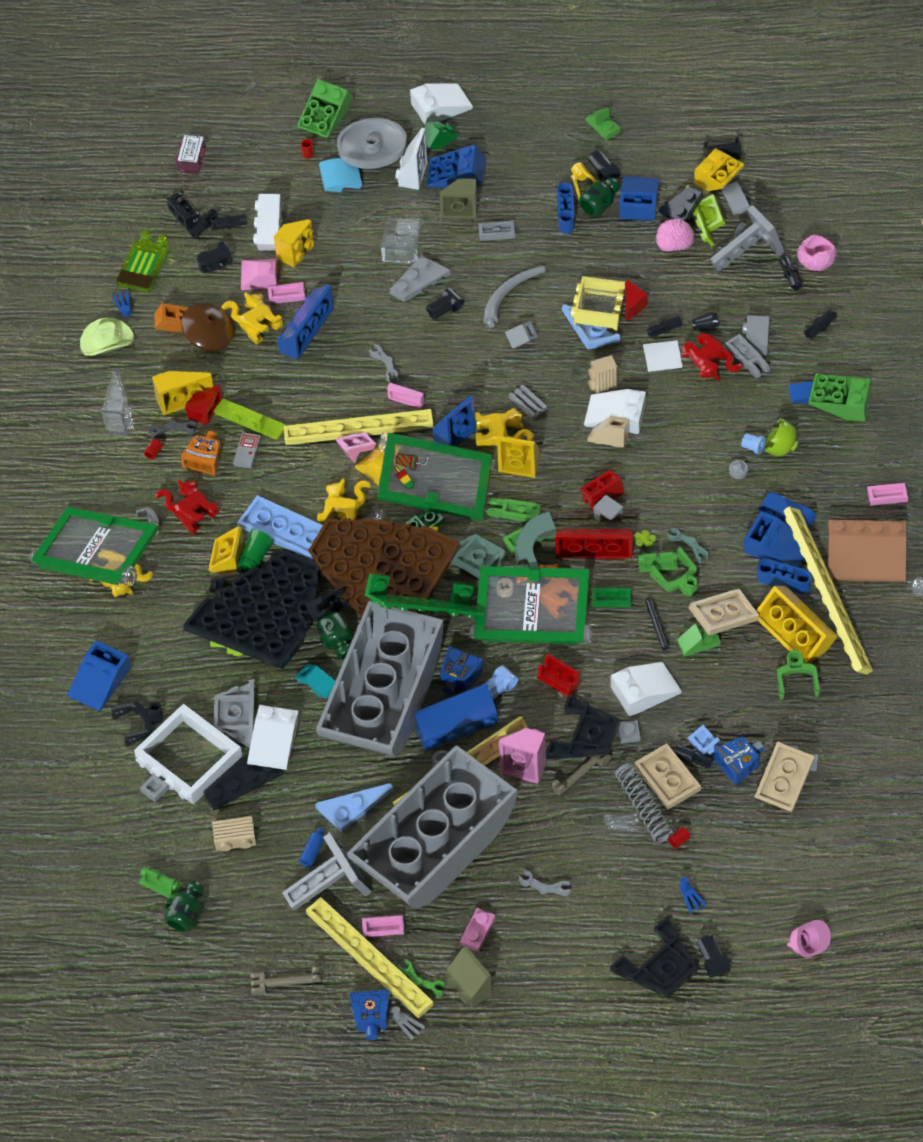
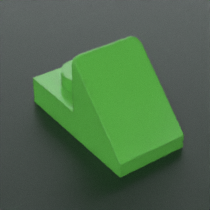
M609 108L599 109L585 117V120L606 140L620 133V127L610 118Z
M696 624L691 626L677 639L684 657L721 645L717 633L708 635L704 629L699 630Z

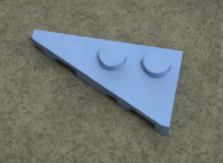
M566 304L562 305L563 313L587 350L620 342V335L609 333L607 327L579 323L574 325V317H571L572 307Z
M389 783L318 802L315 805L316 809L342 833L394 791V788Z

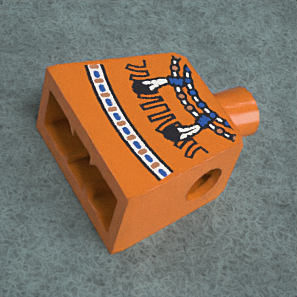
M208 431L205 437L194 436L181 455L182 467L216 476L222 451L220 441L216 440L218 435L213 431Z

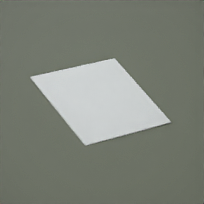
M677 340L643 344L648 372L683 368Z

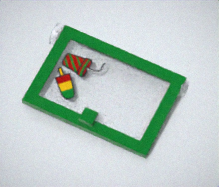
M381 433L378 450L384 451L377 493L378 500L478 521L483 520L490 470L493 471L495 459H491L492 454L393 433Z

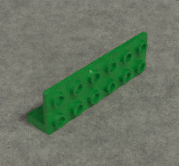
M369 573L365 596L370 598L372 603L380 604L381 608L391 609L392 607H397V609L402 611H408L411 608L420 613H425L426 610H429L431 613L438 615L447 612L448 615L459 617V614H465L464 616L468 618H476V616H483L484 612L470 605L474 586L470 584L454 583L450 601L386 594L390 577L383 574Z

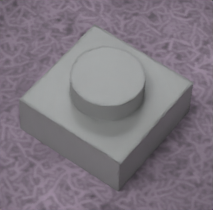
M637 720L620 722L618 731L621 744L640 741Z
M154 774L140 787L141 792L154 802L169 789L168 785Z

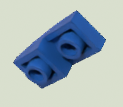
M813 382L790 384L788 388L791 402L808 404Z

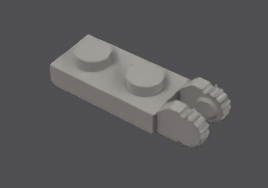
M740 334L725 342V348L747 370L749 369L755 378L761 376L759 369L755 366L757 363L764 372L770 371V367L762 358V355Z

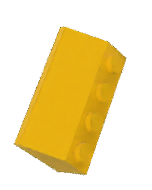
M774 586L756 610L759 614L758 621L789 651L797 650L801 652L804 664H810L824 654L838 637L787 586Z

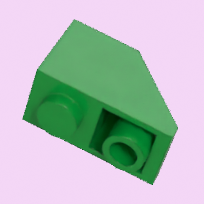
M428 121L424 127L426 146L430 149L440 150L459 137L455 127L449 123L442 124L439 121Z

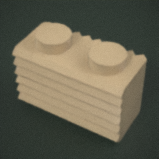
M612 355L591 361V368L588 369L591 380H588L590 389L594 390L596 394L617 390V365Z
M252 816L212 821L214 843L217 851H229L231 848L239 847L246 849L256 845Z

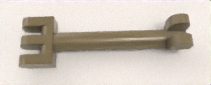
M609 754L589 756L590 759L562 784L558 780L553 782L552 788L555 794L560 796L595 764L603 767L611 760L612 756Z
M313 967L312 975L265 979L264 972L250 974V978L253 980L251 981V994H266V987L321 982L320 968Z

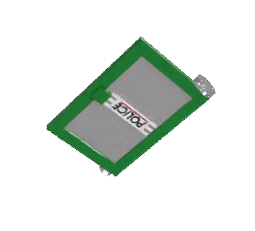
M66 507L39 549L31 552L30 560L32 565H37L40 569L115 585L121 583L133 586L137 579V570L134 567L159 530V527L151 523Z
M480 566L476 609L484 612L483 616H476L475 625H471V636H474V640L483 642L591 644L592 625L586 624L590 570Z

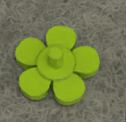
M643 530L642 534L639 532L634 534L635 543L638 546H643L644 544L645 547H651L652 543L656 541V536L650 535V532L647 530Z

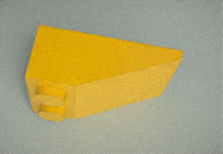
M168 371L152 377L156 400L163 415L184 409L186 402L190 401L193 394L213 387L212 375L206 372Z
M497 436L499 472L535 478L540 462V449L534 441Z

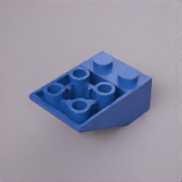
M472 145L430 158L426 185L427 187L446 188L457 179L467 178L476 179V186L483 183L486 157L476 145Z
M624 176L619 204L620 219L655 221L659 178Z
M760 511L744 538V552L759 559H770L795 567H800L804 560L800 553L801 548L793 537L792 528L779 518Z
M95 640L84 656L67 697L101 712L131 669L129 655Z

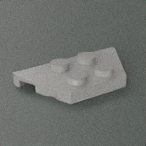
M254 679L249 680L248 684L239 688L235 686L227 692L215 695L214 727L232 741L249 748L254 730Z

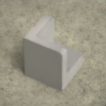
M531 320L505 332L512 348H516L538 337Z
M607 495L594 506V518L599 522L604 517L609 520H613L615 517L622 519L623 506Z

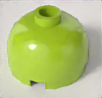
M780 418L777 421L780 425L778 428L772 429L765 444L767 448L764 449L765 452L774 456L787 455L790 450L794 451L798 445L795 427L788 421Z

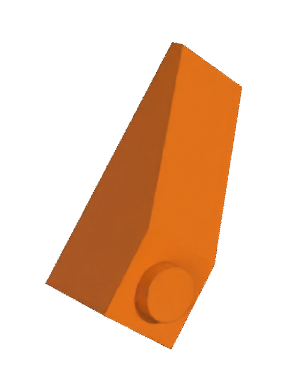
M162 303L154 313L155 329L169 332L182 331L181 320L189 307Z

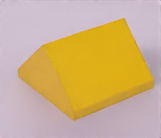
M238 526L215 539L208 569L210 572H238V562L240 561L244 546L241 527Z

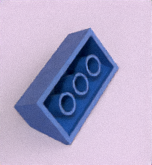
M330 285L313 290L310 296L306 297L301 309L299 308L296 311L294 319L287 324L284 333L278 337L277 344L280 353L299 360L334 309Z
M487 683L414 712L416 734L425 752L437 749L443 744L454 742L460 737L472 735L480 729L489 728L498 723L497 711Z

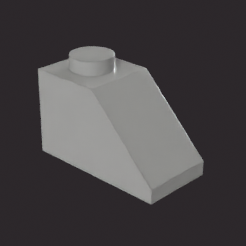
M747 315V323H743L742 334H746V341L763 357H767L769 317Z

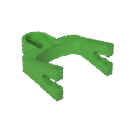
M681 547L677 549V559L689 569L682 577L668 582L654 565L651 567L650 577L667 592L679 589L688 597L696 594L698 585L697 579L694 576L696 575L697 567Z
M797 650L790 651L787 654V665L777 670L779 699L784 700L785 692L782 678L792 673L810 674L813 677L815 697H819L820 686L816 666L804 664L801 652Z

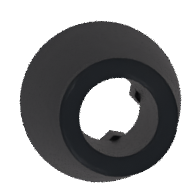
M710 312L692 319L693 329L715 330L716 327H719L717 313Z

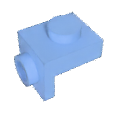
M704 725L687 738L702 755L707 753L709 755L713 754L714 748L718 747L717 745L720 741L718 737L715 739Z

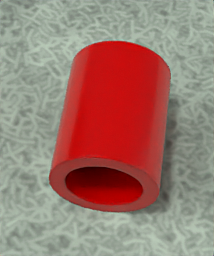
M304 139L301 142L302 156L306 159L314 156L313 142L310 139Z
M152 439L143 452L145 457L154 460L163 448V444L159 440Z
M681 827L668 837V841L673 848L677 849L689 840L691 835L686 828Z

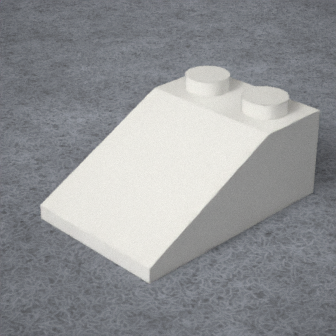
M458 83L424 84L410 90L411 104L425 126L428 121L440 122L473 109L472 104Z
M425 128L420 129L407 147L405 154L401 156L400 169L397 168L396 171L399 187L420 189L428 164Z
M624 389L591 395L584 426L594 428L610 416L629 419V433L639 434L646 406V392Z
M663 662L627 667L611 675V689L629 717L682 693Z
M259 705L247 764L287 770L298 729L297 710Z

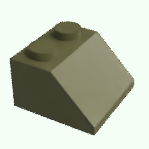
M457 179L439 193L441 218L477 217L476 179Z
M465 946L447 968L448 978L446 980L452 989H457L461 1000L473 1008L492 995L491 975Z

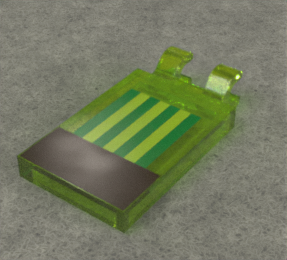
M145 230L141 232L140 241H134L116 279V286L150 294L168 254V249L165 248L168 243L165 241L166 235L159 234L157 243L150 242L151 237H148L150 232Z

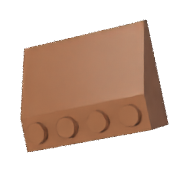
M829 520L828 572L831 579L843 581L905 582L906 521Z

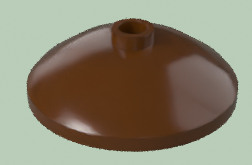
M198 303L190 306L183 314L181 320L184 336L191 344L203 350L216 351L223 349L230 344L234 337L235 326L230 315L221 307L211 303Z

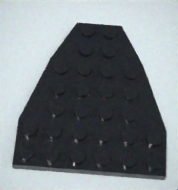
M286 551L278 557L268 560L267 565L259 569L256 566L233 580L230 587L218 590V595L212 599L209 597L204 599L183 624V629L219 645L284 669L304 643L312 617L306 604L317 599L320 568L315 561Z

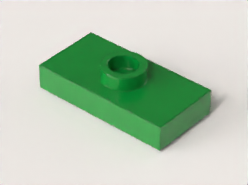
M593 588L592 607L631 608V588Z

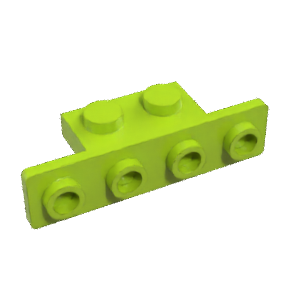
M714 194L701 200L693 214L697 216L695 221L699 229L702 230L700 235L703 241L714 246L715 243L711 232L723 226L726 222Z
M222 399L214 410V414L275 440L279 439L284 432V426H286L281 422L226 399Z

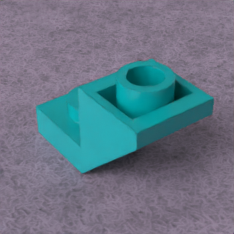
M307 664L295 676L298 683L309 685L316 696L326 699L329 698L336 682L318 666Z

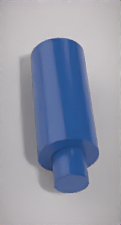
M317 828L316 833H311L299 859L300 864L303 866H313L325 840L323 838L325 832L323 829Z

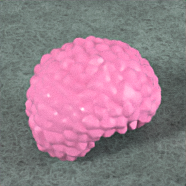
M672 219L660 225L656 234V242L660 250L667 252L680 251L689 248L694 243V233L687 222L681 219Z
M819 235L809 236L797 250L799 262L807 269L813 271H822L830 267L835 261L837 254L835 246L829 240Z

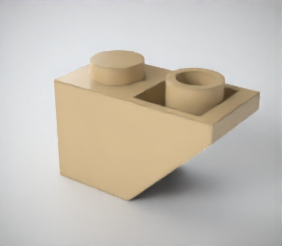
M610 416L592 429L588 442L624 448L629 438V419Z

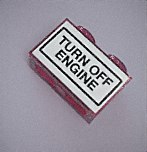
M184 135L182 142H179V154L175 156V165L178 166L179 173L199 175L206 151L205 138L202 136Z

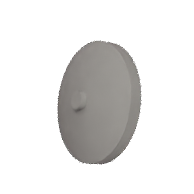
M369 118L354 122L343 129L337 139V149L340 158L351 166L364 169L387 166L398 160L407 148V137L404 129L396 122L383 118Z

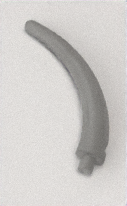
M539 266L521 272L498 287L487 302L484 311V323L489 328H493L498 322V309L504 297L521 282L544 273L546 267Z

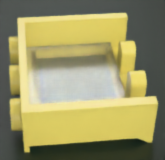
M582 276L581 283H577L576 294L578 295L574 297V306H572L571 317H574V325L579 323L613 328L617 331L624 299L625 282Z

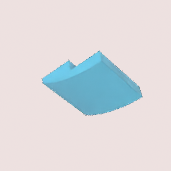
M341 158L319 163L325 191L342 192L343 187L361 188L362 182L358 167L347 164Z

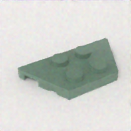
M474 534L465 540L458 541L461 547L451 562L479 578L480 566L503 567L506 553L504 549ZM489 576V585L496 588L500 576Z

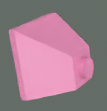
M277 259L242 260L241 290L268 289V286L277 285Z

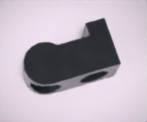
M224 241L218 243L216 249L202 252L197 256L198 268L203 273H209L232 264L231 253Z

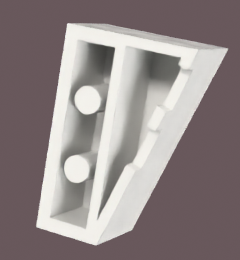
M259 194L258 200H255V211H258V217L254 218V226L257 228V234H254V244H257L258 251H275L274 235L281 228V212H283L284 208L280 194Z

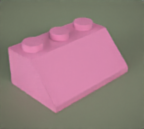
M525 728L501 738L499 741L501 773L539 784L546 766L545 733L537 729Z

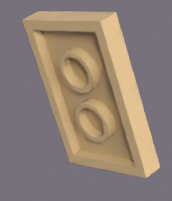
M740 589L690 603L689 606L690 611L708 635L755 622L759 618V614Z
M777 741L755 798L793 813L815 756Z
M668 744L661 746L634 762L635 769L667 809L701 791V785Z

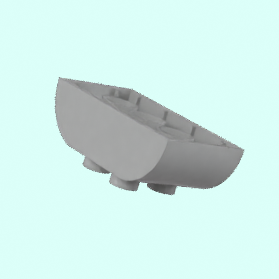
M369 601L317 725V735L383 754L399 756L406 746L415 724L414 712L420 710L436 669L442 643L443 620L410 611H402L395 607L384 609L380 607V604Z
M456 745L347 853V856L413 908L423 907L437 898L495 839L513 810L517 798V790Z

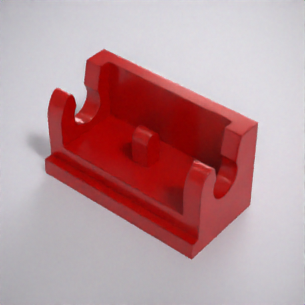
M611 470L606 471L580 488L585 504L590 503V508L593 512L594 506L605 495L614 500L624 494L621 478Z
M547 654L544 665H539L537 679L568 697L580 685V672Z

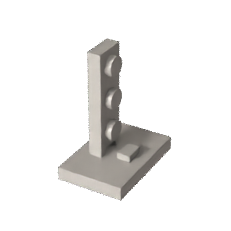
M753 205L747 209L753 225L710 258L718 272L722 268H726L736 257L741 256L747 248L753 246L760 238L779 258L785 254L774 226Z
M328 833L323 838L334 856L282 892L294 911L344 875L348 877L351 884L365 897L372 892L355 863L348 858V852L344 845L331 833Z

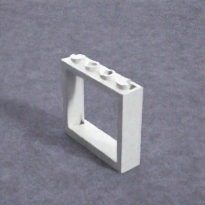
M185 704L180 706L134 750L135 761L140 764L141 768H147L151 775L154 774L168 785L170 790L174 789L182 799L185 798L192 804L196 803L204 795L203 792L242 758L239 745ZM182 722H185L225 753L192 787L149 755Z

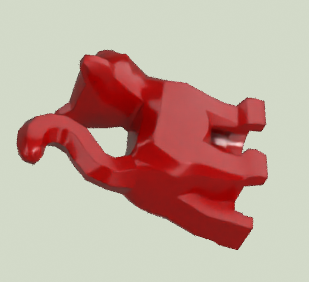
M702 333L697 336V342L704 345L700 349L690 341L683 345V357H690L694 366L700 369L699 375L701 378H714L719 381L720 379L717 374L719 365L716 362L726 358V369L730 372H739L743 367L742 364L732 365L734 361L733 355L711 334Z
M178 480L177 482L180 486L178 493L186 497L185 499L172 504V493L164 489L155 493V498L158 499L165 496L166 508L173 512L175 517L193 535L199 530L197 524L194 525L196 521L205 520L204 515L199 512H204L209 517L214 518L219 514V508L216 503L208 502L205 494L197 489L198 483L195 480L184 483Z

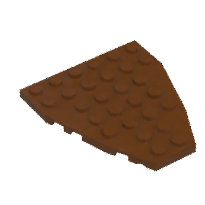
M344 518L342 520L327 519L308 552L336 590L344 588L345 593L342 597L346 601L348 600V603L362 617L368 602L371 601L370 598L365 596L369 573L383 574L390 577L386 594L430 599L461 544L427 526L416 527L406 523L404 525L394 524L391 521L362 518V520ZM409 608L408 610L410 612L421 614L420 612L414 611V609Z

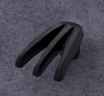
M226 573L214 577L210 581L209 590L216 592L218 587L231 586L232 581L238 578L240 573Z

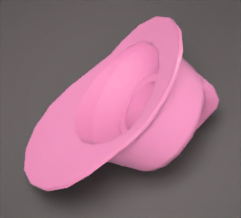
M813 920L794 929L787 946L792 947L795 953L805 958L813 957L828 948L831 940L830 929L824 921Z

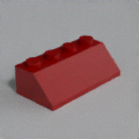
M556 529V559H632L633 529Z

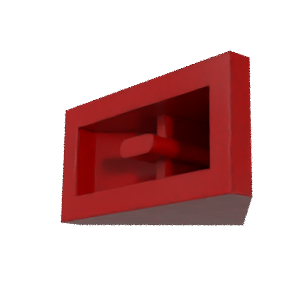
M625 280L626 320H630L647 307V294L631 281Z

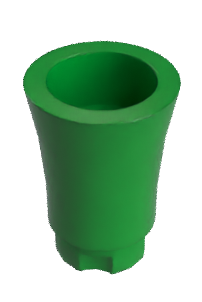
M251 530L240 556L238 567L244 572L256 566L259 567L267 551L274 544L272 537L260 530Z

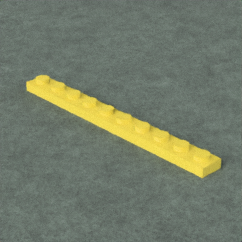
M789 506L784 510L786 522L792 528L793 537L798 542L801 548L800 553L806 559L807 568L815 579V586L821 592L822 601L830 612V619L835 623L836 632L844 643V650L852 661L851 665L856 672L869 674L873 669L803 515L799 509Z

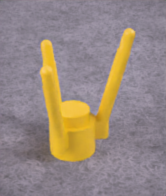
M581 162L574 164L571 168L573 173L571 179L574 182L578 200L581 193L577 180L583 181L588 177L593 182H597Z

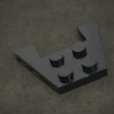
M569 694L564 706V712L581 715L580 721L570 744L550 740L546 750V759L608 755L620 726V719L601 709L597 710L591 707L588 702H581L576 699V696Z
M665 917L654 927V932L667 943L640 968H637L623 955L610 966V971L669 998L698 972V967L686 946L684 947L679 934L671 924V920L669 917Z

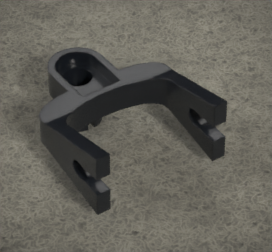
M139 702L111 707L113 720L134 711L143 721L144 730L124 734L125 747L149 737L152 734V725L161 722L163 719V710L159 702L150 703L149 708L146 709Z

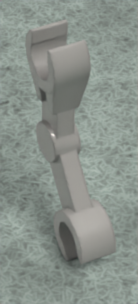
M374 344L376 352L369 348V355L385 363L387 367L386 380L389 383L390 376H395L396 381H398V372L394 370L392 357L387 356L379 345Z
M524 871V876L528 877V880H523L519 877V882L522 886H531L541 894L570 895V889H562L563 887H570L569 881L564 880L553 885H547L534 879L529 871Z

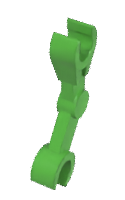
M405 960V964L409 967L408 969H402L398 964L399 970L418 988L431 990L436 996H443V991L436 990L437 987L445 988L443 981L438 980L433 983L422 980L416 975L409 960Z

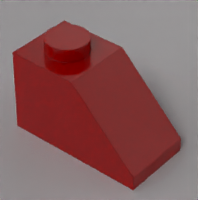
M217 385L193 394L190 401L188 400L185 405L187 418L208 425L214 415L215 408L223 398L221 386Z

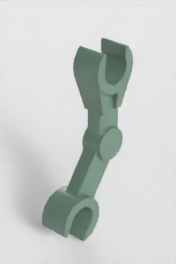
M671 528V533L676 536L668 534L670 542L680 541L688 544L694 551L695 559L698 563L701 564V555L705 556L708 561V552L698 545L694 537L680 534L677 528Z

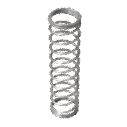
M626 763L616 770L615 775L618 781L622 782V787L625 789V793L629 795V799L633 801V806L637 807L636 812L644 820V825L648 826L647 830L651 832L654 842L666 841L673 834V830L671 827H667L668 822H663L665 816H658L661 810L656 809L657 803H652L654 797H648L650 791L645 790L646 784H641L643 779L637 778L639 772H634L635 765L633 763ZM633 767L628 773L621 775L626 769ZM637 773L636 777L625 781L630 775ZM641 779L640 783L633 787H629V785L632 784L634 781ZM630 782L627 787H624L623 783ZM640 786H645L641 791L632 794ZM634 788L630 793L627 792V789ZM648 792L645 797L636 800L639 795ZM638 794L634 800L631 799V795ZM652 798L649 803L639 806L643 801ZM636 801H641L637 806L634 804ZM656 805L653 809L643 812L647 807ZM645 807L641 812L638 811V808ZM659 811L654 817L646 819L653 812ZM649 813L645 819L642 818V814ZM663 817L660 822L650 825L654 820ZM653 819L648 825L645 823V820ZM667 823L664 828L654 831L660 825ZM656 826L652 831L649 830V827ZM670 830L668 834L656 838L660 833Z

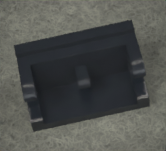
M735 137V143L708 146V141H704L703 152L705 159L715 148L734 159H741V142H739V137Z
M179 192L166 198L167 206L173 216L188 231L198 222L200 213L195 212L184 197L177 200L183 196Z
M344 588L320 596L306 604L314 622L320 620L321 617L328 613L340 612L339 609L348 604V600L342 603L339 600V596L345 593Z

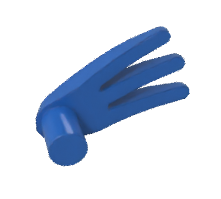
M128 291L125 292L127 305H125L121 292L118 295L122 306L117 301L115 295H112L122 315L129 317L131 315Z
M682 877L680 879V890L689 912L692 913V908L687 897H689L698 911L700 907L693 896L700 904L706 907V903L689 884L688 878Z

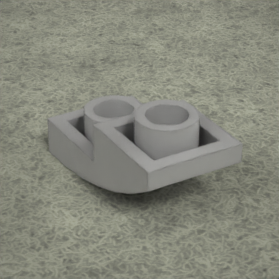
M737 182L726 185L721 189L722 195L726 199L733 215L741 214L750 207Z

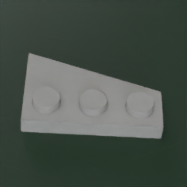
M421 255L392 286L390 294L405 302L421 293L423 288L430 284L433 286L438 283L437 280L450 276L451 271Z

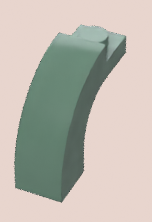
M550 512L535 516L521 530L515 546L517 565L524 564L523 567L539 568L533 553V545L539 539L554 534L556 528Z

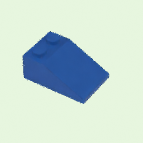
M470 395L433 428V439L436 443L457 447L476 431L473 396Z

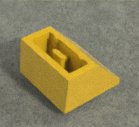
M715 148L695 169L694 184L708 192L722 189L744 167V164Z
M311 220L283 224L274 235L277 260L295 268L304 259L305 254L313 248L315 243Z

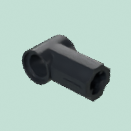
M596 150L588 157V162L597 171L601 182L604 183L608 178L616 179L620 177L618 166L614 162L610 163L601 151Z
M448 288L442 293L441 298L426 306V311L432 320H436L449 311L456 312L464 305V300L453 288Z
M707 935L697 941L698 948L704 958L707 974L710 978L731 971L728 959L725 954L721 953L714 936Z

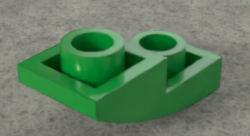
M427 510L420 517L415 515L406 524L416 527H439L446 520L439 512Z

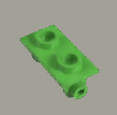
M671 551L660 554L642 553V555H638L639 572L651 571L650 569L653 565L658 571L678 570L677 552L673 553Z
M143 867L141 870L143 877L139 884L168 898H173L184 884L150 867Z

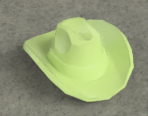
M107 317L98 319L84 329L80 339L81 351L85 355L92 356L130 345L134 341V335L130 327L121 320Z

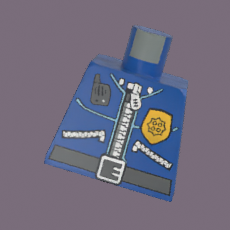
M740 737L715 747L714 760L731 781L738 785L758 768V754L764 751V747L760 741L750 745L745 738Z

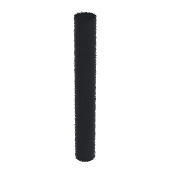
M648 599L645 601L661 649L663 651L668 650L669 645L653 600Z

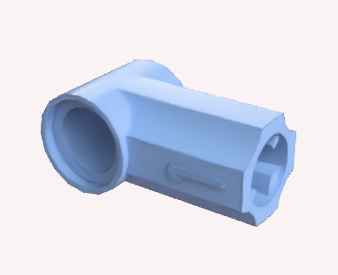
M504 665L498 667L493 673L492 678L486 682L492 699H495L504 690L510 691L518 682V677Z

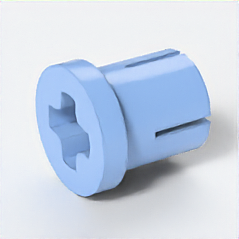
M746 433L741 445L743 448L752 450L755 454L760 455L765 447L766 438Z

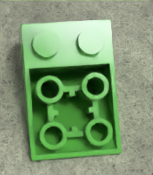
M317 79L297 127L329 138L347 113L354 96L346 89Z
M815 373L808 403L843 419L865 422L872 394L871 379Z

